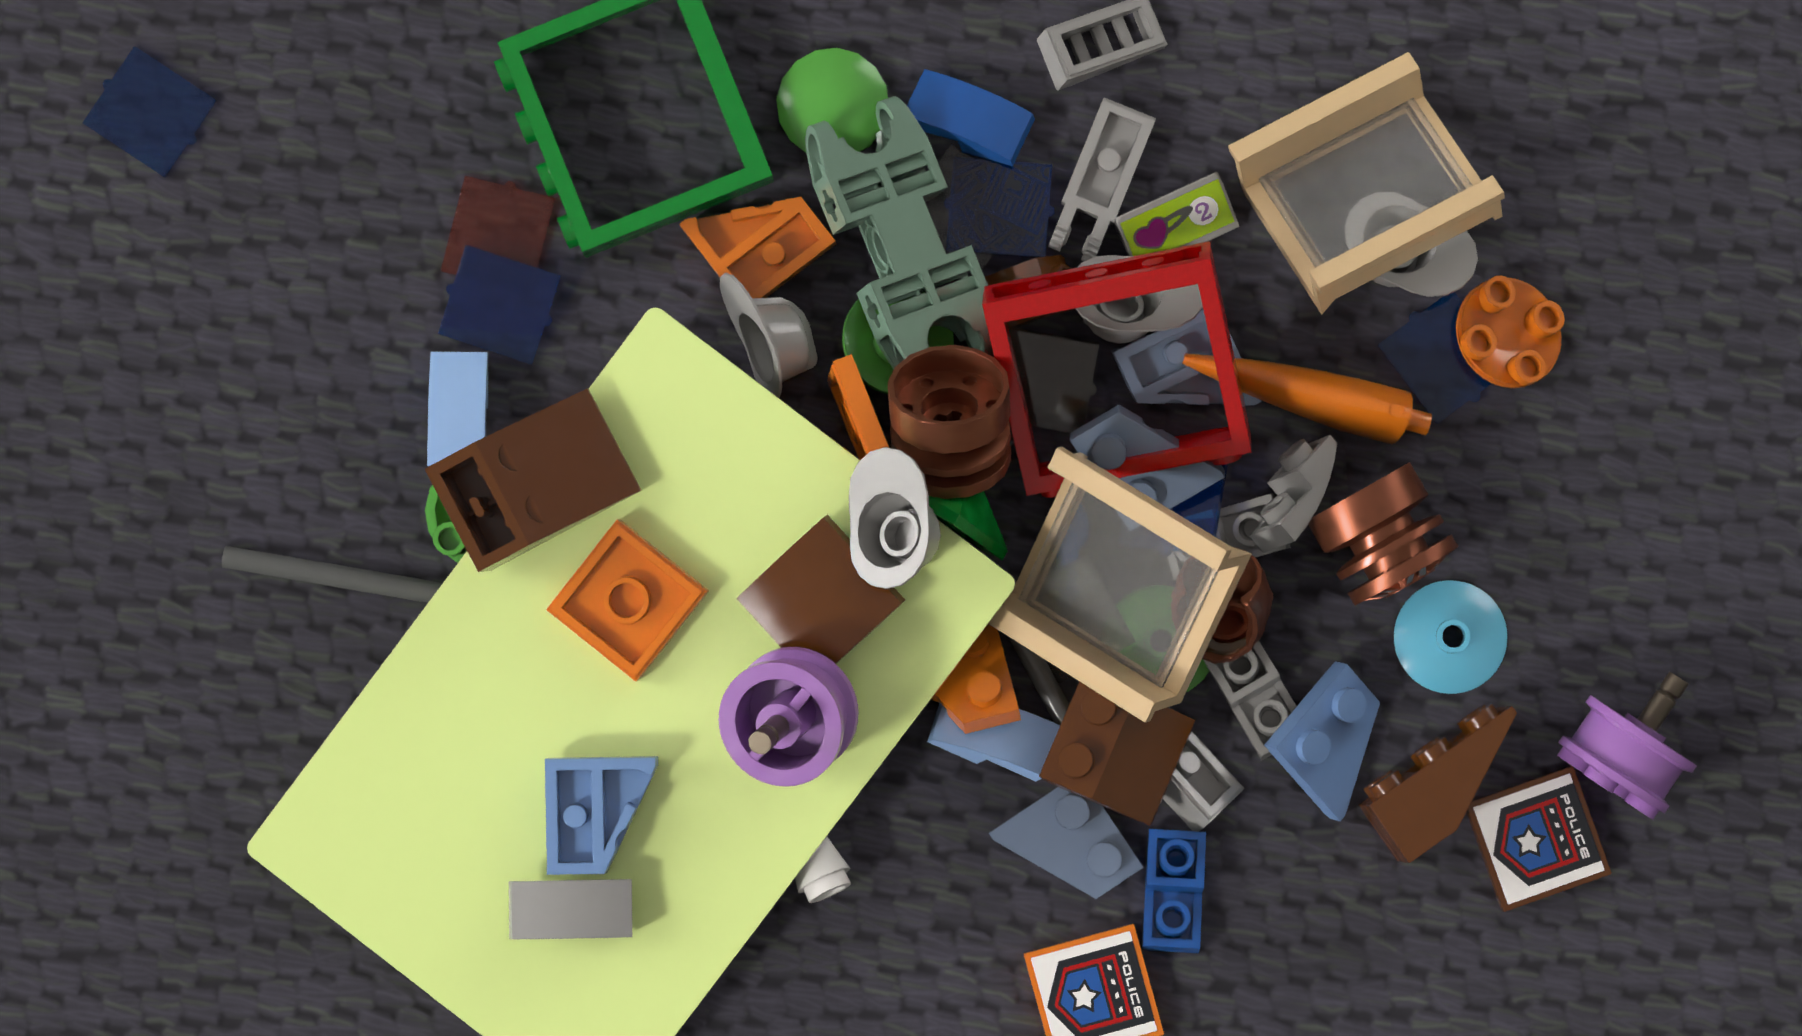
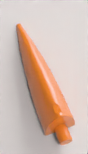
M1184 354L1183 365L1219 381L1213 355ZM1235 358L1243 393L1339 431L1388 444L1396 443L1405 430L1422 435H1427L1432 414L1413 409V397L1409 391L1317 369L1270 361Z

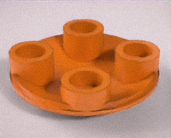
M1500 275L1482 282L1466 295L1457 314L1456 336L1463 357L1479 376L1497 386L1522 388L1543 379L1554 367L1561 349V329L1565 318L1561 307L1557 303L1548 300L1532 285L1518 279Z

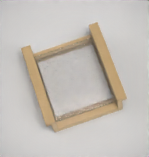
M1409 52L1228 145L1229 152L1235 160L1240 185L1246 198L1321 315L1336 298L1492 217L1494 220L1503 217L1501 200L1505 198L1504 191L1493 175L1481 181L1424 97L1420 68Z
M1057 447L1048 469L1062 476L1064 480L1013 592L988 624L1146 723L1151 721L1155 711L1182 702L1252 553L1231 547L1087 459L1088 456L1081 452L1073 454L1063 447Z

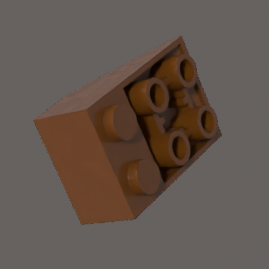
M589 388L475 441L425 468L434 489L478 572L492 571L642 491Z
M1484 704L1457 722L1458 727L1462 731L1459 735L1449 742L1445 736L1441 739L1439 737L1434 738L1410 755L1416 765L1403 774H1400L1398 769L1395 771L1389 770L1363 788L1368 798L1358 805L1397 861L1411 863L1458 829L1517 714L1513 706L1495 708L1493 704L1488 706Z

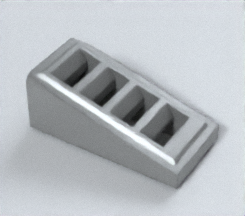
M1126 0L1048 27L1037 38L1038 45L1057 91L1159 51L1168 45L1149 0ZM1133 13L1143 38L1142 42L1134 44L1123 16ZM1112 23L1122 49L1113 51L1103 24ZM1090 31L1099 57L1091 59L1081 33ZM1068 39L1078 63L1076 65H1073L1065 46L1064 40Z

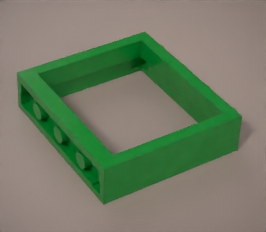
M601 0L497 42L503 58L494 61L498 75L506 93L514 89L517 90L524 110L515 113L527 145L538 142L545 162L536 165L548 197L559 194L567 213L557 218L569 249L580 246L586 258L774 182L772 172L702 0L676 1L744 169L593 230L522 56L660 0Z

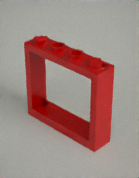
M1210 241L984 286L982 307L994 358L1007 371L1010 387L1009 422L1026 496L1041 493L1046 498L1056 497L1064 478L1048 469L1050 461L1039 462L1007 322L1198 284L1228 426L1175 436L1180 439L1179 447L1126 457L1123 464L1118 468L1104 470L1117 478L1205 461L1212 462L1214 465H1226L1239 460L1242 454L1252 453L1251 431Z

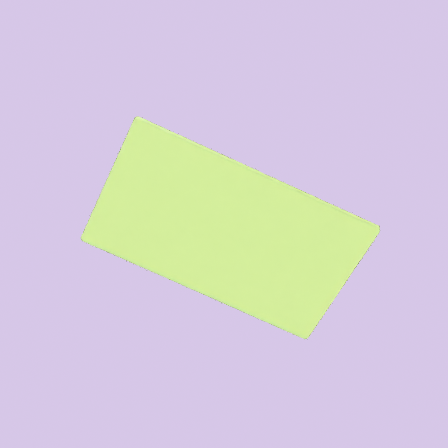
M651 308L644 314L589 388L642 491L492 571L478 572L468 552H466L251 838L247 846L248 853L252 858L482 1036H675L1015 588V579L1011 574L938 520L941 538L938 550L932 560L904 585L894 587L905 601L836 664L849 679L858 703V725L854 738L848 748L817 778L797 786L767 784L743 771L731 758L721 738L719 729L720 704L726 689L740 673L762 655L781 647L736 598L827 514L850 538V478L860 459L660 308ZM617 519L622 520L709 590L643 676L636 682L546 610ZM658 756V767L608 872L605 874L547 875L545 759L559 757ZM632 879V937L509 939V881Z

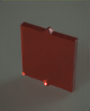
M465 176L441 272L480 281V285L483 288H489L493 284L532 294L555 198L517 189L512 181L501 185Z

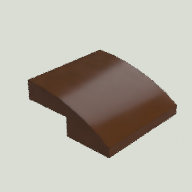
M828 514L736 598L781 648L800 647L810 649L826 656L835 664L844 658L905 601L895 588L884 589L871 586L858 575L851 559L850 538Z

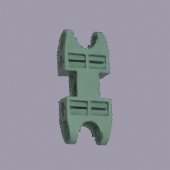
M896 96L877 102L876 117L880 131L875 133L877 139L875 153L865 154L854 150L847 144L844 137L838 139L834 129L826 121L808 126L805 145L812 184L831 232L835 235L858 226L879 276V279L868 283L858 291L857 296L876 343L892 368L894 369L895 366L910 354L929 348L927 338L929 329L932 326L948 328L957 336L960 342L966 341L968 347L976 348L990 356L994 355L982 307L984 286H988L972 245L946 254L925 202L937 197L948 186L929 139L908 106ZM970 271L972 276L968 277L967 272Z

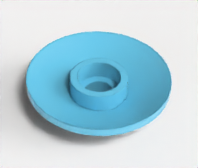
M1454 580L1439 581L1416 591L1402 606L1394 627V646L1400 664L1415 682L1435 692L1457 694L1479 687L1497 671L1506 652L1507 628L1498 605L1483 590L1466 582ZM1450 625L1458 627L1463 634L1461 644L1455 648L1447 646L1443 641V631Z

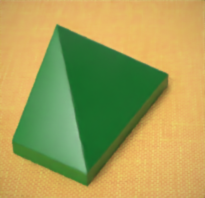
M984 491L970 497L950 499L928 496L929 507L933 509L938 520L962 538L1001 561L1003 560L1008 550Z

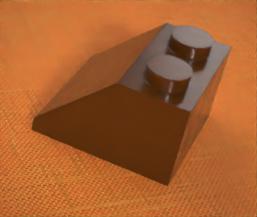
M1079 681L1039 777L1050 784L1151 826L1196 721L1167 707L1155 711L1151 721L1145 723Z

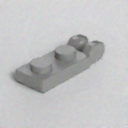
M1103 98L1061 201V205H1064V208L1050 240L1049 248L1060 252L1062 246L1066 245L1072 230L1071 223L1076 211H1079L1097 219L1092 233L1087 236L1082 248L1083 256L1081 260L1085 262L1097 255L1109 224L1114 225V219L1118 215L1156 118Z

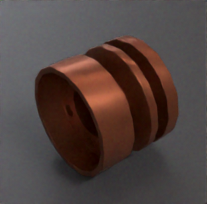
M946 345L929 347L910 354L895 366L888 381L891 448L902 450L916 461L925 476L928 496L943 499L970 497L990 489L1005 476L1011 462V432L1008 421L1010 417V387L1007 371L997 359L976 348Z
M1410 462L1312 517L1308 523L1324 553L1334 552L1350 546L1355 554L1336 573L1340 581L1362 569L1366 573L1369 580L1348 592L1355 606L1363 601L1387 598L1435 571V568L1444 558L1458 548L1452 534L1428 546L1422 536L1444 522L1441 515L1430 516L1416 522L1411 517L1409 512L1428 496V493Z

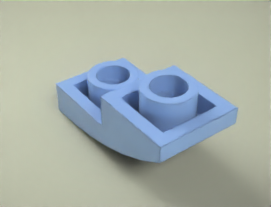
M488 352L430 353L427 466H431L475 441L486 437Z
M939 703L927 742L976 764L984 760L991 761L1036 782L1042 779L1039 777V774L1060 725L1019 709L1020 721L965 734L948 716L947 709Z

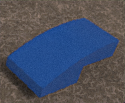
M924 69L907 104L924 132L957 141L963 153L1010 166L1014 165L1035 120L1033 113L996 94Z
M1149 829L1142 950L1199 953L1202 892L1204 890L1206 832Z

